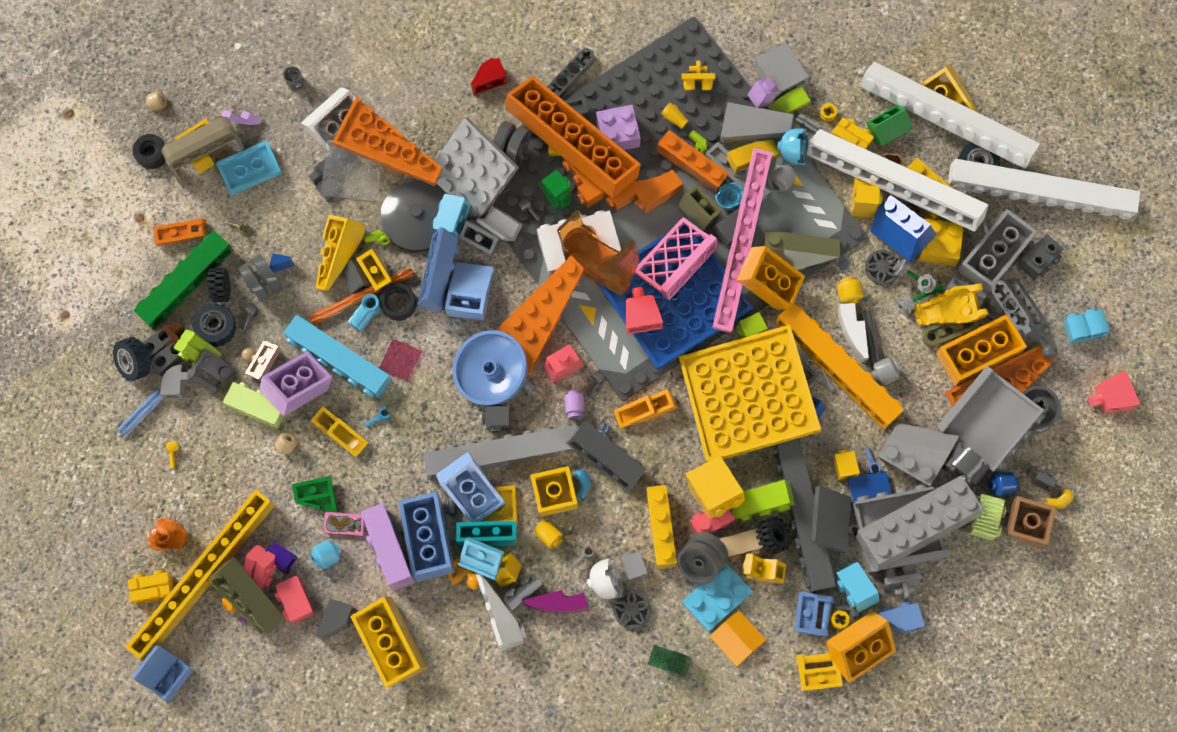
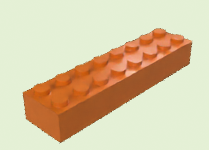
M533 75L506 95L505 109L610 197L614 198L638 178L641 164Z

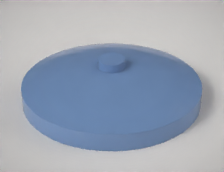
M496 330L483 331L467 339L459 348L453 362V379L459 392L472 403L485 407L498 406L511 400L523 387L528 373V360L521 344L509 334Z

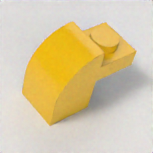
M746 554V559L743 563V574L747 575L746 578L767 583L784 584L785 563L774 559H762L754 554Z

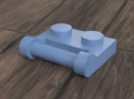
M799 592L794 632L830 638V616L835 597ZM819 602L824 603L821 629L815 628Z

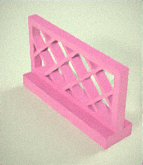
M683 217L633 271L661 292L663 297L669 301L718 248L717 238L712 234H706ZM685 225L690 228V233L679 234V229ZM701 236L705 239L701 244H693V237ZM690 238L691 245L680 246V239ZM677 239L676 247L667 248L666 243L669 240ZM691 249L692 254L689 257L681 258V250ZM678 251V258L668 259L667 252ZM665 252V260L654 261V256L657 253ZM679 263V268L674 271H668V264ZM655 265H666V272L655 273ZM646 266H652L653 273L644 274L641 270ZM666 276L667 281L662 286L656 283L655 277Z

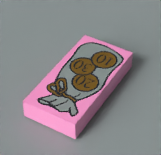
M335 512L325 513L324 533L364 535L365 523L362 515Z

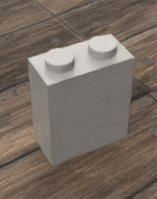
M787 42L782 45L777 44L770 51L762 52L755 58L754 68L760 78L771 77L780 90L775 101L800 86L804 87L808 83L809 76Z

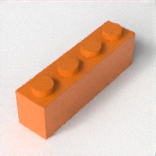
M670 130L658 143L657 152L714 194H717L719 187L723 186L727 181L729 175L727 171Z

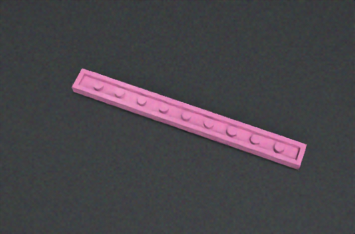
M754 148L712 326L713 329L729 333L733 329L742 290V284L736 280L749 254L772 157V153Z

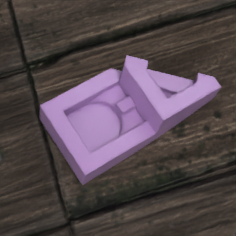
M223 110L221 116L228 117L229 120L240 124L258 125L262 122L261 118L244 110L241 117L227 110Z

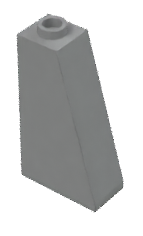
M728 102L720 143L782 139V136L787 131L795 128V121H792L793 114Z

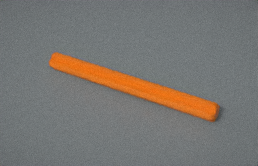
M407 268L392 275V281L379 290L375 291L371 285L311 314L310 319L316 325L362 303L363 297L368 294L377 296L390 284L404 283L414 278V273L411 268Z

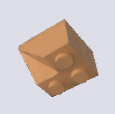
M1017 496L1012 501L1008 516V535L1022 544L1039 549L1045 548L1049 543L1057 507Z

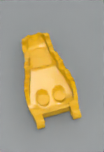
M982 283L953 287L946 290L944 294H939L932 298L929 302L917 304L914 311L916 322L919 325L933 323L961 324L974 322L989 315L988 309L980 310L976 293L983 290Z

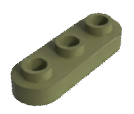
M977 321L969 322V327H965L963 323L936 324L924 331L922 341L928 347H936L974 331L977 327ZM946 329H950L952 334H948ZM928 336H933L935 340H929Z

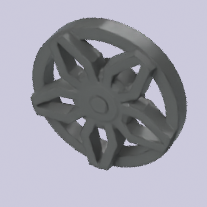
M877 250L867 258L865 273L876 284H890L899 276L889 272L890 270L895 272L892 266L899 259L889 251ZM874 257V262L868 264L870 259ZM870 272H876V278H874L870 274ZM886 274H887L888 276L893 277V278H891V279H889V280H885V281H884V279L886 278Z
M626 591L621 597H617L614 602V617L625 628L635 629L641 627L650 616V603L640 592ZM631 594L633 595L634 601L629 600ZM627 595V603L620 601L621 598ZM636 595L641 597L644 601H639L636 603ZM617 604H623L624 609L617 606ZM640 604H646L643 608L639 607ZM616 609L620 612H624L621 616V619H619ZM647 609V615L644 618L640 611ZM625 615L629 617L625 622H623ZM638 615L640 616L642 622L636 619ZM631 618H633V620L638 624L628 625L627 623H629L631 621Z

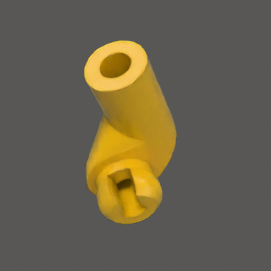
M1065 489L1058 499L1046 498L1045 504L1057 507L1056 509H1064L1073 501L1074 495L1071 490Z

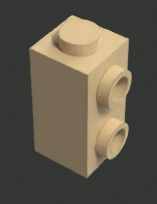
M756 529L720 538L728 550L729 562L741 560V556L746 554H754L756 556L760 554L759 551H762L763 546L758 544L760 540L756 538L758 535Z

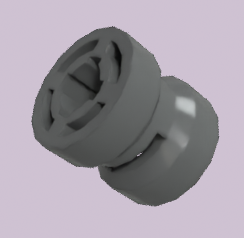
M289 66L284 70L283 78L288 88L294 91L301 89L304 85V78L300 69L295 66Z

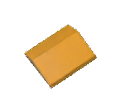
M740 610L709 636L736 667L766 641Z

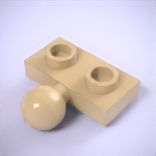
M263 341L257 353L252 348L244 349L241 354L242 360L250 363L245 374L261 381L262 376L266 375L271 369L281 348Z

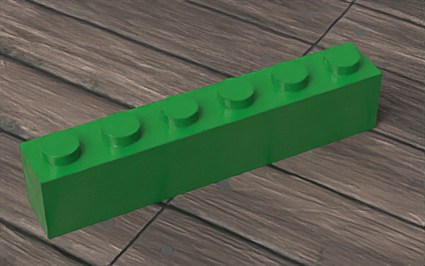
M213 230L203 238V241L197 247L190 251L184 260H181L176 265V268L171 273H168L163 278V281L157 287H154L149 292V295L144 300L138 302L133 311L149 327L155 330L208 277L209 270L216 269L234 250L227 241Z

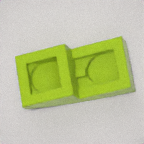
M802 86L771 103L768 109L793 114V111L810 104V99Z

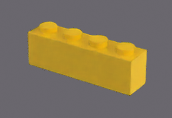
M666 485L647 487L646 494L656 568L676 567L677 559Z

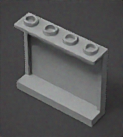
M986 366L937 427L944 433L958 435L956 443H962L961 447L963 448L966 446L971 448L984 459V465L988 464L990 469L996 472V470L1001 471L1007 464L1005 459L1009 455L1013 456L1018 451L1020 441L1022 439L1026 441L1033 431L1030 429L1034 424L1039 425L1043 421L1045 409L1039 407L996 374L990 367Z
M924 484L916 486L915 490L912 491L903 488L896 490V494L889 495L888 492L876 494L877 497L869 499V495L858 497V501L853 503L857 525L862 529L928 494L934 488L927 487ZM941 537L880 571L946 559L950 556L948 549L944 547L943 538ZM863 550L868 574L877 572Z

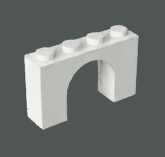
M600 210L591 216L581 215L575 220L569 221L565 219L559 221L558 224H545L537 229V236L548 276H551L565 262L562 244L570 234L575 232H585L595 238L603 263L619 259L622 256L610 211Z

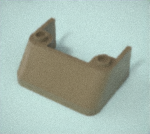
M219 116L214 121L174 141L165 143L161 151L169 169L182 187L185 184L177 169L234 140L237 141L242 151L245 148L229 118Z

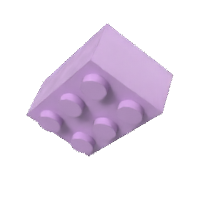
M307 351L262 376L259 391L285 416L327 392L332 376Z

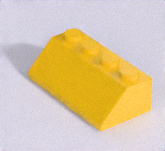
M384 596L350 616L385 688L405 681L427 669L392 597Z

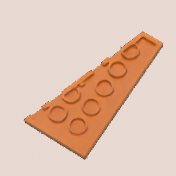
M355 97L332 142L333 145L435 186L443 171L442 167L427 154L421 152L415 144L409 142L403 134L384 118L378 116L372 108L366 106L360 98Z
M572 255L496 329V331L509 334L521 344L528 360L527 375L529 377L541 356L540 354L544 346L548 343L564 308L568 305V300L585 272L584 267Z

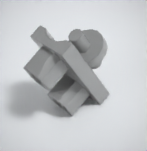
M912 564L902 567V576H897L893 568L885 570L884 592L894 590L895 595L902 594L904 599H909V592H914V586L920 585L921 574L920 572L916 573Z

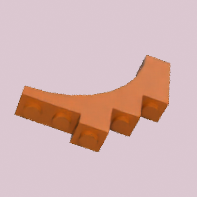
M563 157L562 165L567 172H571L573 175L572 179L578 186V195L576 197L580 204H585L587 208L605 198L607 204L610 207H614L616 211L634 201L637 208L647 214L683 191L682 181L671 170L658 177L633 181L612 198Z

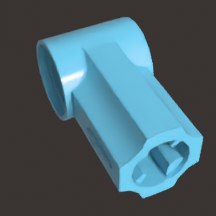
M373 294L364 296L362 304L348 323L362 332L374 315L381 311L379 299ZM369 302H376V305L373 308L367 307Z

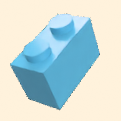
M444 194L443 199L439 203L437 217L433 220V229L437 231L440 227H443L459 237L471 206L470 203L463 197Z
M858 562L837 572L838 581H836V585L840 592L844 591L847 595L846 599L851 608L855 607L859 613L879 602L878 591Z

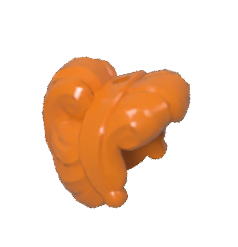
M160 518L157 520L156 526L149 533V547L157 551H165L169 546L173 549L181 550V546L185 544L187 539L184 526L175 519Z

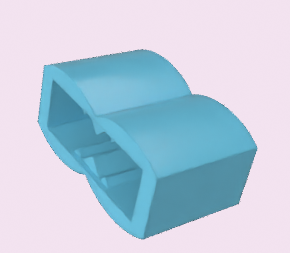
M1090 309L1085 314L1080 315L1072 313L1063 322L1070 344L1101 338L1110 332L1103 310Z

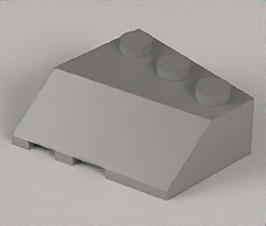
M897 423L878 457L924 484L931 486L959 436Z

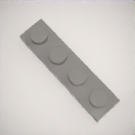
M717 142L705 153V156L729 173L727 179L730 182H736L744 189L748 170L745 169L735 174L726 159L728 151ZM766 187L764 188L762 201L770 195V191Z

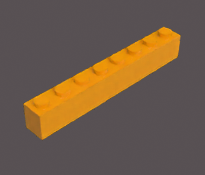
M793 303L791 309H785L777 317L775 324L778 327L790 325L795 343L883 430L887 429L902 414L904 409L901 403L893 399L885 387L879 386L874 381V377L869 372H865L860 367L859 362L852 359L841 345H837L833 341L832 336L819 327L816 320L806 315L805 310L801 306Z

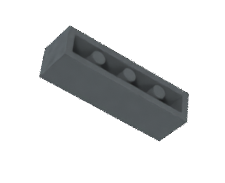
M586 421L576 429L566 443L627 492L636 485L646 470L640 461L630 457L626 450L616 446L608 436L601 434L593 424Z

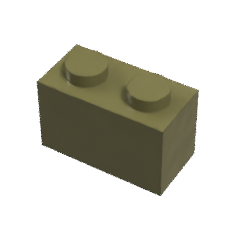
M698 185L684 193L678 203V207L702 231L713 225L722 213V210Z

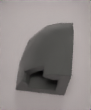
M350 259L344 271V279L349 292L355 294L359 292L358 290L367 288L372 284L360 264Z

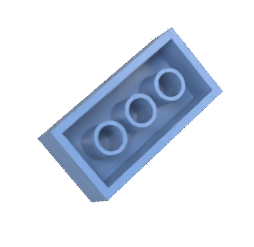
M434 492L398 501L412 577L417 582L456 573L442 499L438 493Z

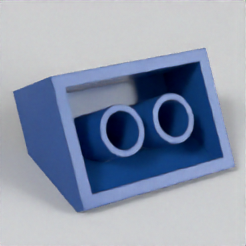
M891 195L878 208L871 228V233L910 263L937 235L928 222Z

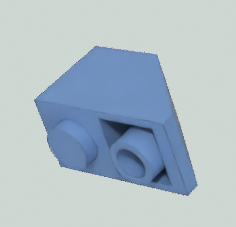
M911 601L899 604V608L893 609L892 606L880 609L881 612L878 613L888 620L891 628L902 634L925 627L918 603L912 604Z

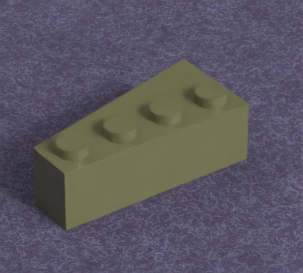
M235 557L224 563L207 579L262 637L268 635L284 619L280 608L273 605L268 596L259 588Z

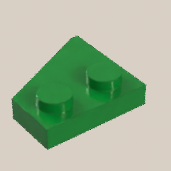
M331 476L292 484L296 504L338 513Z

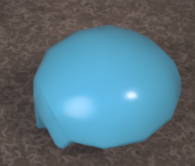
M728 182L720 186L717 195H715L717 204L725 210L733 211L738 209L744 189L736 182Z

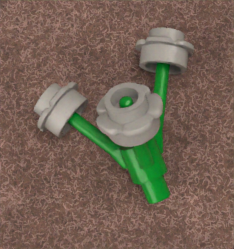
M904 259L902 261L898 260L894 265L895 275L903 277L905 274H908L918 280V289L923 292L913 299L909 296L899 298L898 307L900 311L909 314L915 309V302L930 294L942 293L943 286L938 285L930 274L920 277L908 270L910 264Z

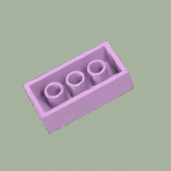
M381 503L361 511L369 536L366 537L368 544L376 552L378 557L376 558L377 564L382 569L388 586L393 591L415 583L388 509Z

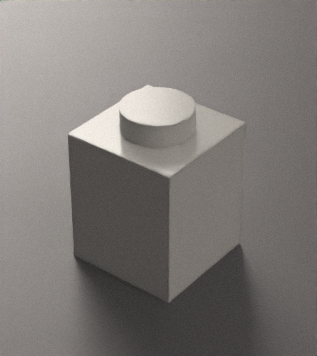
M635 550L625 552L624 556L621 557V562L628 583L647 577V571L640 551L635 552Z

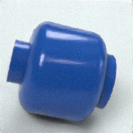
M994 472L988 480V488L995 497H1011L1019 489V480L1012 472Z

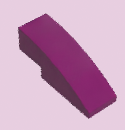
M563 590L524 600L526 607L547 613L568 614L588 611L584 592L564 597Z

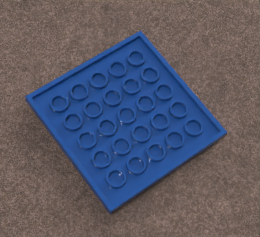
M685 225L679 229V234L690 233V228ZM667 234L594 278L625 325L626 299L633 298L632 289L642 287L645 296H654L663 321V329L634 333L632 335L657 371L721 331L713 329L712 326L725 269L714 253L669 301L663 297L661 292L634 273L633 270ZM701 236L693 237V244H701L704 241ZM690 238L680 239V246L691 245ZM677 239L669 240L666 243L667 248L676 247ZM691 249L680 251L681 258L689 257L692 254ZM678 251L667 252V258H678ZM665 252L657 253L654 256V261L665 260ZM679 263L668 264V271H674L679 268ZM655 265V273L666 272V265ZM652 266L644 267L641 272L644 274L653 273ZM666 276L655 277L656 283L660 286L667 281ZM742 292L739 298L735 321L753 311V307Z

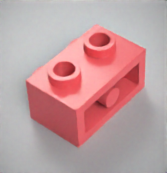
M730 510L725 511L722 516L712 519L706 513L699 512L692 517L693 520L690 521V527L694 534L706 532L714 535L734 524L735 518Z

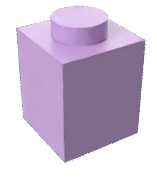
M771 77L757 80L747 95L756 108L770 105L780 90Z

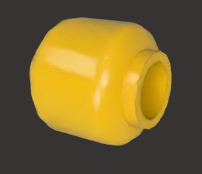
M855 277L841 279L837 285L839 299L842 303H855L857 305L859 300L864 297L861 281L855 279Z

